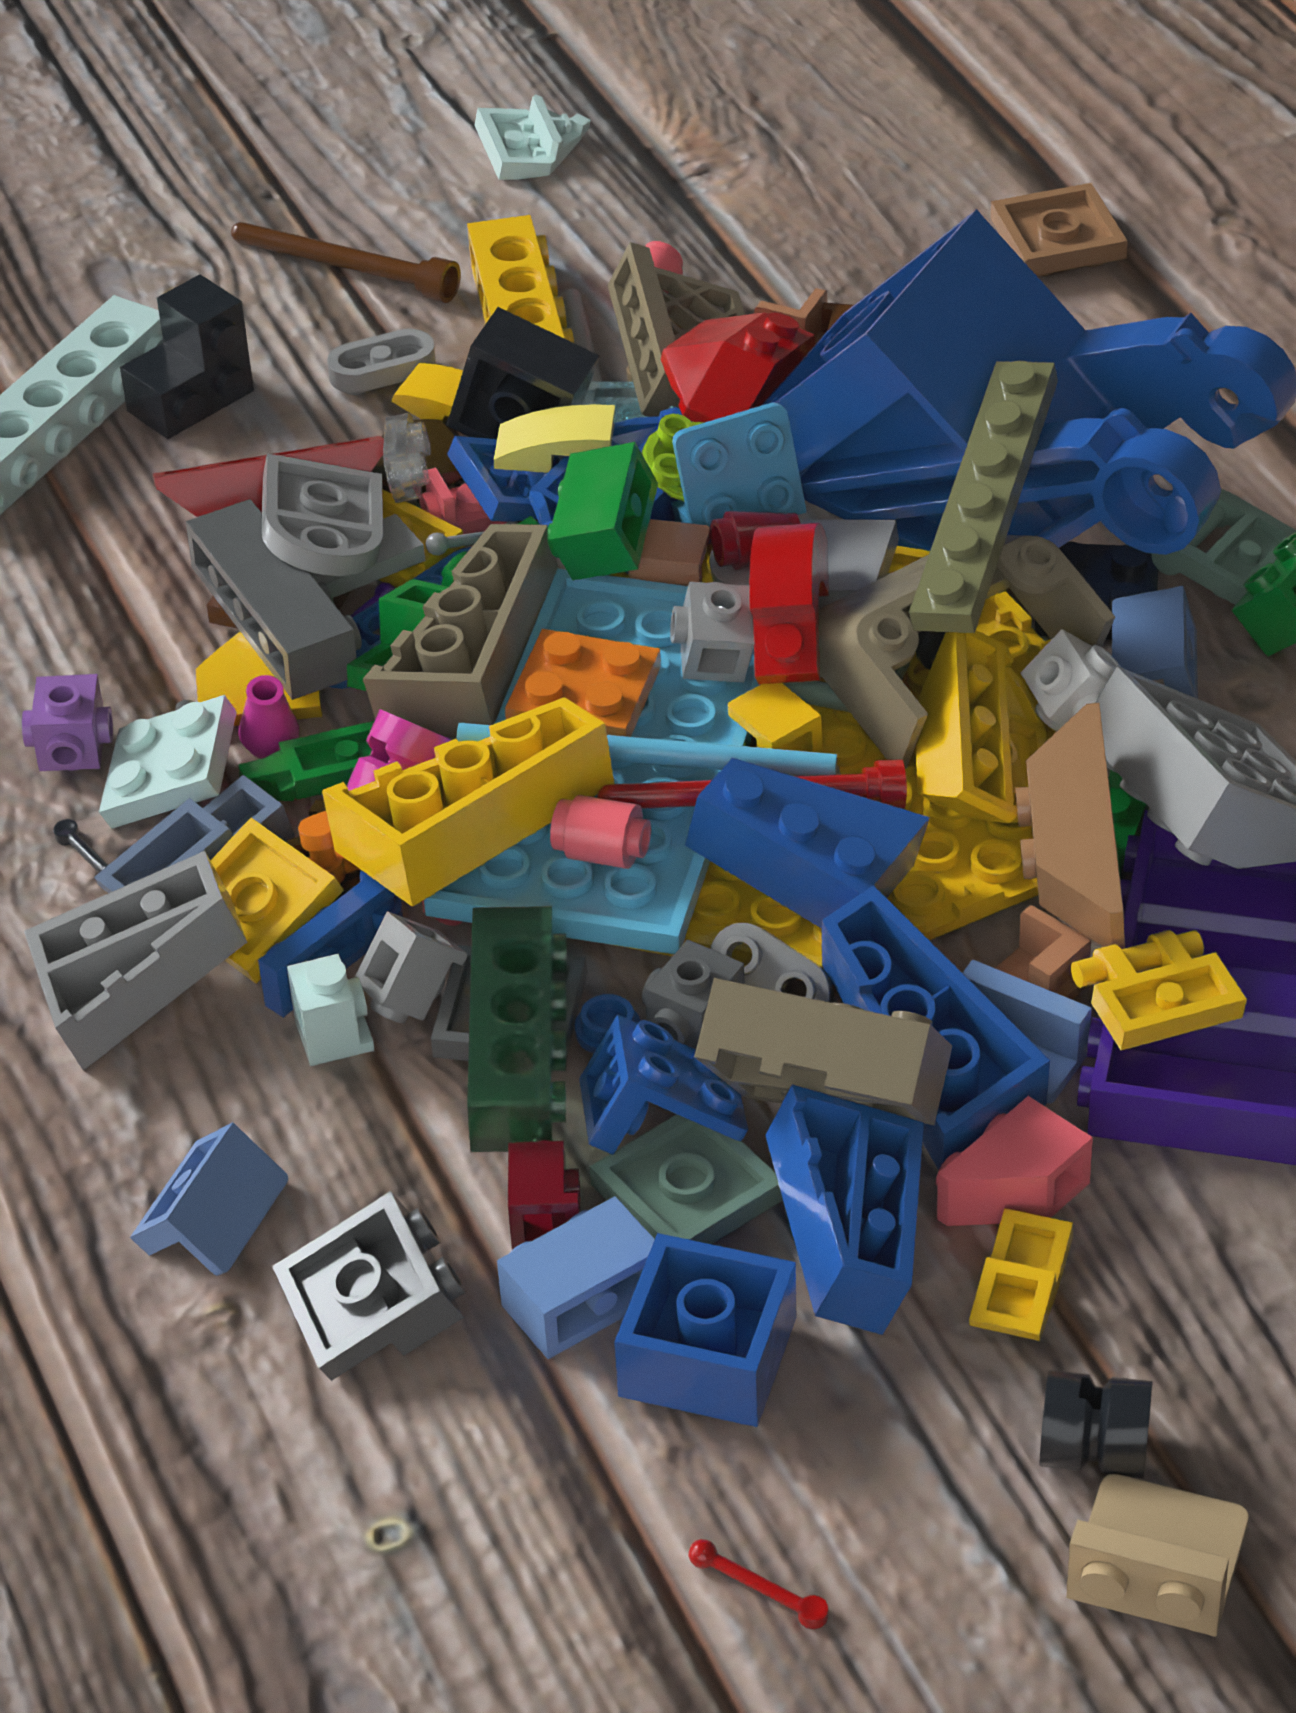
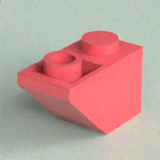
M1027 1096L1009 1113L997 1115L988 1124L981 1137L962 1153L955 1152L951 1154L941 1165L936 1177L937 1220L946 1226L1000 1224L1004 1208L1051 1218L1090 1184L1093 1137Z

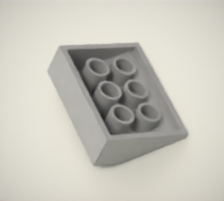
M1117 666L1095 703H1100L1107 768L1119 773L1123 778L1120 783L1121 788L1134 798L1146 803L1150 807L1147 816L1161 828L1173 833L1178 838L1175 847L1186 857L1199 864L1208 866L1212 859L1241 869L1296 862V760L1260 724Z

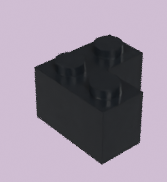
M201 274L157 297L163 343L120 367L127 412L167 440L254 391L242 301Z

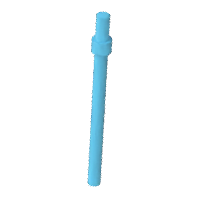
M459 723L456 738L459 742L483 740L490 737L489 726L491 725ZM607 735L611 761L721 770L731 758H735L791 776L836 775L837 754Z

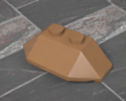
M1090 703L1082 707L1026 760L1028 787L1015 788L1019 827L1032 826L1033 839L1020 840L1024 879L1037 878L1039 905L1057 920L1090 939L1091 944L1102 948L1116 944L1121 949H1124V913L1100 703Z

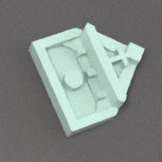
M534 95L530 111L527 109L478 108L474 126L498 179L519 180L550 175L588 131L591 119L578 113L571 118H568L567 114L559 115L547 109L543 97Z

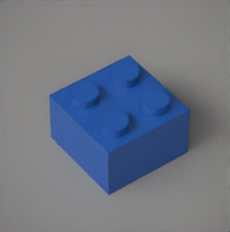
M657 1233L614 1341L618 1397L758 1427L797 1318L796 1262Z

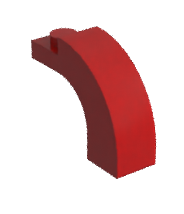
M821 523L758 527L754 532L750 557L749 601L750 611L753 616L755 642L754 669L758 685L820 680L818 603L819 597L829 596L828 541Z

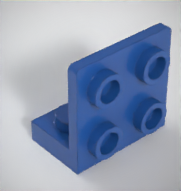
M617 1014L579 1078L589 1145L612 1155L626 1134L634 1135L639 1130L647 1114L649 1102L737 1141H742L749 1129L741 1094L694 1057L696 1049L674 1040L667 1030L651 1021L641 1020L639 1023H636Z

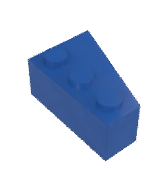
M792 1084L765 1136L814 1314L816 1317L883 1335L912 1286L924 1122Z

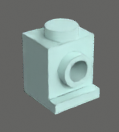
M339 954L287 966L295 1023L310 1066L374 1051L373 1039L364 1017L367 1015V1005L359 977L347 979L346 968L341 962Z

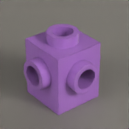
M98 674L36 677L32 710H24L22 713V735L25 747L35 748L39 771L100 769L103 743L113 742L114 729L111 707H103Z

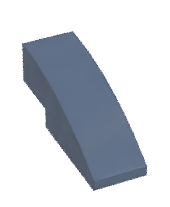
M242 775L204 808L190 798L94 878L102 889L110 893L203 851L206 852L211 860L250 818H253L285 842L288 839H292L295 834L283 805L246 776Z

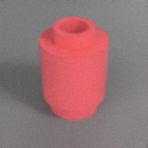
M577 795L573 800L561 799L554 810L550 829L551 847L554 850L564 851L566 858L623 869L631 868L636 858L645 857L651 839L650 820L643 819L640 805L584 795Z

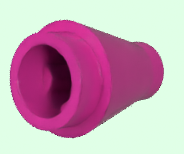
M261 675L252 679L246 688L247 698L238 735L242 745L252 755L263 759L279 751V742L298 738L300 731L298 721L284 695L282 683L270 675Z

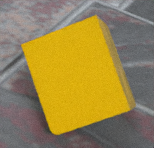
M783 683L761 684L728 702L729 717L756 738L757 747L823 753L821 714Z

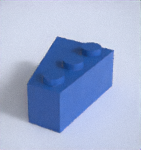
M731 758L698 795L685 846L822 928V919L873 885L888 898L914 866L930 817Z

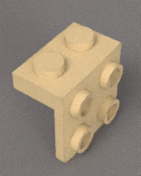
M1119 1474L1108 1475L1101 1481L1089 1521L1077 1519L1069 1546L1066 1598L1216 1637L1247 1531L1248 1512L1239 1504Z

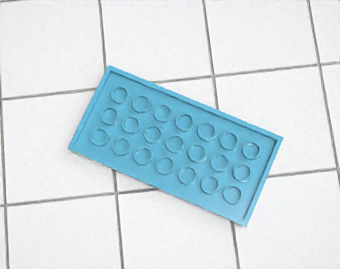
M557 569L494 724L506 720L505 707L541 630L548 629L660 648L661 668L631 737L749 747L752 735L729 717L728 702L759 686L755 679L754 649L744 683L683 679L681 644L671 643L670 625L673 607L683 606L688 586L609 575L573 581L567 570ZM611 761L615 784L713 780L721 771L717 769ZM695 806L642 809L643 819L650 820L651 822L650 844L645 857L636 858L634 864L629 869L566 858L564 851L554 850L551 847L550 823L533 835L528 836L490 859L482 866L477 867L439 890L431 897L424 900L425 915L675 954L683 945L710 864L708 859L685 846Z

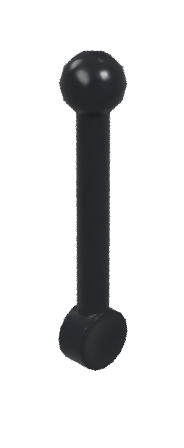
M65 819L55 824L53 832L59 844L71 845L98 873L108 866L80 837L78 825L74 820Z

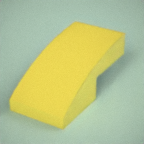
M592 404L555 407L528 413L500 424L494 455V469L548 473L552 469L554 455L570 456L571 453L611 446L615 425V405Z

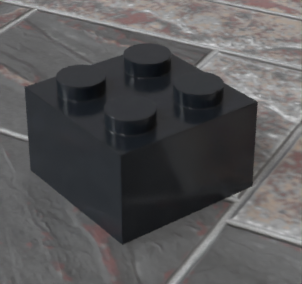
M497 307L470 346L446 426L468 437L498 439L500 424L511 419L549 408L583 405L600 355Z

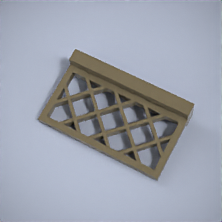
M629 242L607 286L641 414L647 417H657L660 411L667 410L670 406L679 408L680 398L671 388L660 358L665 347L702 323L699 318L687 309L689 308L704 321L745 315L738 291L657 268L654 266L649 247ZM665 291H667V292H669L671 295H673V296L675 297V299H673V298H672L670 295H668ZM713 305L723 307L725 313H722ZM669 318H671L685 330H681L678 326L671 322Z

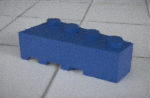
M874 885L822 919V966L844 1004L889 1016L894 1011H906L925 1016L932 1020V1027L952 1045L935 1124H924L922 1142L938 1171L951 1154L955 1152L962 1153L981 1137L988 1124L997 1115L1009 1113L1027 1096L1043 1106L1047 1104L1050 1059Z

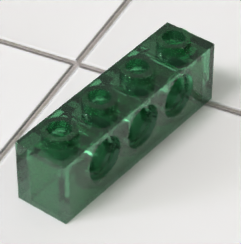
M552 906L473 908L467 1092L470 1153L508 1152V1143L553 1141V1123H566V1081H554V1072L567 1071L566 1031H554V1022L567 1021L566 981H554V973H567L566 933H553Z

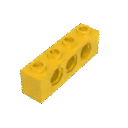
M531 215L467 223L471 270L485 324L496 308L500 307L574 343L572 329L567 328L563 297L558 296L554 265H549L545 234L536 236Z

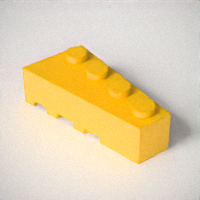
M563 697L489 726L490 737L483 740L459 742L456 738L434 747L436 758L402 770L398 761L373 770L375 781L349 791L344 782L322 790L334 849L338 854L413 907L550 824L556 805L561 799L573 800L577 795L594 797L603 786L615 784L605 723Z

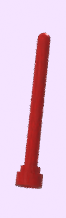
M902 759L876 760L874 767H863L862 774L796 776L897 808L905 809L907 780ZM712 780L608 784L599 790L597 798L637 804L641 806V809L694 807L698 795Z

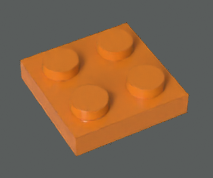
M542 629L507 702L505 717L509 719L565 697L603 721L606 726L607 735L631 737L661 668L660 648Z

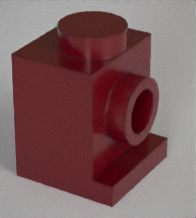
M564 1140L508 1143V1215L513 1250L518 1245L533 1241L565 1224L574 1215L579 1213L581 1209L579 1168L566 1169Z

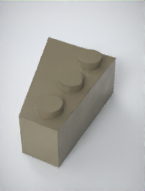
M714 978L694 1057L744 1098L782 1103L793 1084L921 1121L924 1124L934 1125L952 1045L932 1027L933 1022L931 1019L916 1013L894 1011L889 1016L866 1011L849 1004L829 1003Z

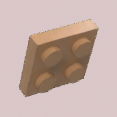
M1092 183L991 201V221L998 233L1037 276H1048L1054 272L1085 266L1097 267L1107 262L1127 259L1128 241Z

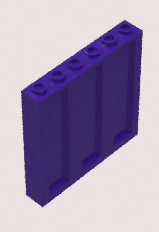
M1145 810L1140 836L1129 834L1127 839L1124 873L1133 874L1132 880L1120 879L1124 913L1125 948L1147 943V938L1151 934L1171 930L1178 935L1196 930L1200 934L1204 945L1202 956L1216 952L1247 998L1243 1018L1122 1051L1101 1018L1092 1017L1087 1057L1096 1058L1095 1067L1082 1066L1077 1096V1106L1089 1108L1088 1134L1093 1137L1296 1165V862L1241 869L1212 859L1208 866L1199 864L1182 854L1175 847L1178 838L1173 833L1155 824L1147 816L1148 810Z

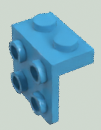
M769 403L679 430L673 436L672 443L684 501L671 502L675 522L707 525L710 527L711 521L723 518L726 511L784 514L795 512L797 515L807 512L788 412L779 403Z

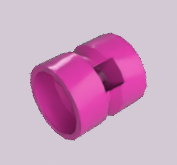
M379 709L366 740L372 752L370 756L358 758L347 784L348 790L350 791L375 781L373 770L398 761L402 770L436 758L434 747L449 742L451 739Z

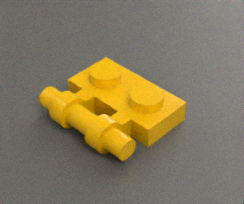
M1171 930L1151 934L1147 938V943L1121 949L1116 944L1094 950L1092 957L1075 961L1071 965L1072 977L1077 987L1082 988L1094 984L1091 1004L1121 1051L1243 1018L1247 998L1217 953L1202 956L1204 945L1200 934L1196 930L1178 935Z

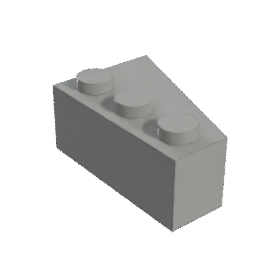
M205 851L24 931L55 1029L83 1071L247 943L230 894Z

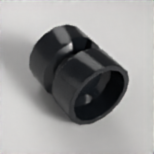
M1049 1370L1043 1410L1040 1466L1081 1471L1088 1461H1096L1103 1474H1119L1144 1478L1153 1381L1111 1377L1104 1387H1098L1093 1382L1090 1374Z

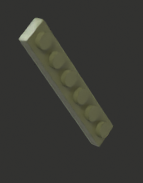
M996 361L909 611L914 631L975 633L1034 455V449L1038 443L1058 383L1055 363Z

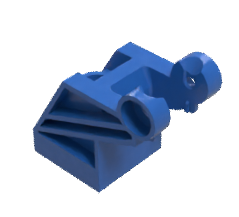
M976 209L843 313L762 405L773 402L779 403L788 412L805 501L844 520H896L899 536L898 546L930 551L996 361L1055 363L1058 383L1038 443L1034 449V455L1007 535L1038 536L1051 541L1060 548L1101 521L1111 533L1126 545L1145 553L1167 555L1184 549L1209 519L1220 497L1221 486L1217 470L1207 454L1187 437L1164 428L1181 417L1191 429L1205 440L1224 448L1235 449L1243 442L1275 427L1284 418L1295 403L1296 371L1284 349L1267 335L1242 326H1224L1208 332L1192 313L1185 317H1162L1085 330ZM1227 388L1233 391L1238 397L1239 403H1228L1220 395L1219 389ZM1153 475H1161L1172 484L1173 490L1160 488L1154 481Z

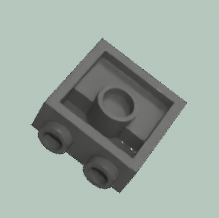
M391 1191L272 1266L318 1368L331 1381L390 1343L404 1356L464 1318L455 1299L466 1293L462 1281L444 1256L435 1261L430 1251L441 1243L434 1226L421 1208L418 1207L409 1213Z

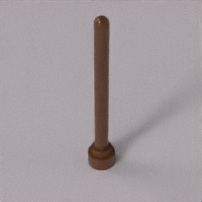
M238 222L231 229V236L238 243L413 284L416 290L422 292L426 299L442 303L451 302L460 286V266L453 260L432 257L430 260H422L418 264L245 222Z

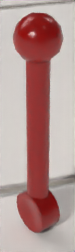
M700 1539L691 1544L688 1557L695 1567L700 1569L712 1567L796 1611L799 1622L805 1628L819 1629L826 1624L829 1609L826 1600L822 1597L809 1595L802 1598L718 1554L715 1544L710 1540Z

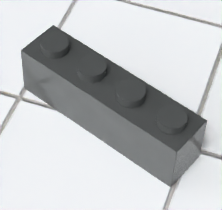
M251 499L186 521L192 569L274 677L282 683L284 690L292 700L347 680V664L356 659V650L361 649L362 646L360 632L355 621L350 615L343 616L337 609L332 595L324 582L317 583L308 571L284 562L267 548L262 539V513Z

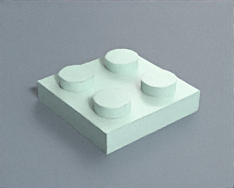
M225 695L203 702H191L178 710L150 719H138L125 727L119 728L99 813L111 829L177 809L189 798L197 803L219 796L237 713Z

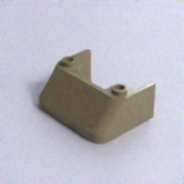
M1007 535L986 599L1010 588L1051 640L1063 629L1091 646L1098 645L1102 647L1115 616L1054 543L1042 537ZM929 555L818 609L820 675L887 760L902 759L905 769L909 765L928 713L899 678L895 670L908 664L914 657L918 647V633L920 631L913 630L909 611Z

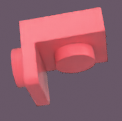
M437 468L424 471L426 492L419 494V503L422 510L462 529L463 534L483 532L490 524L507 523L504 521H491L466 483L448 489Z

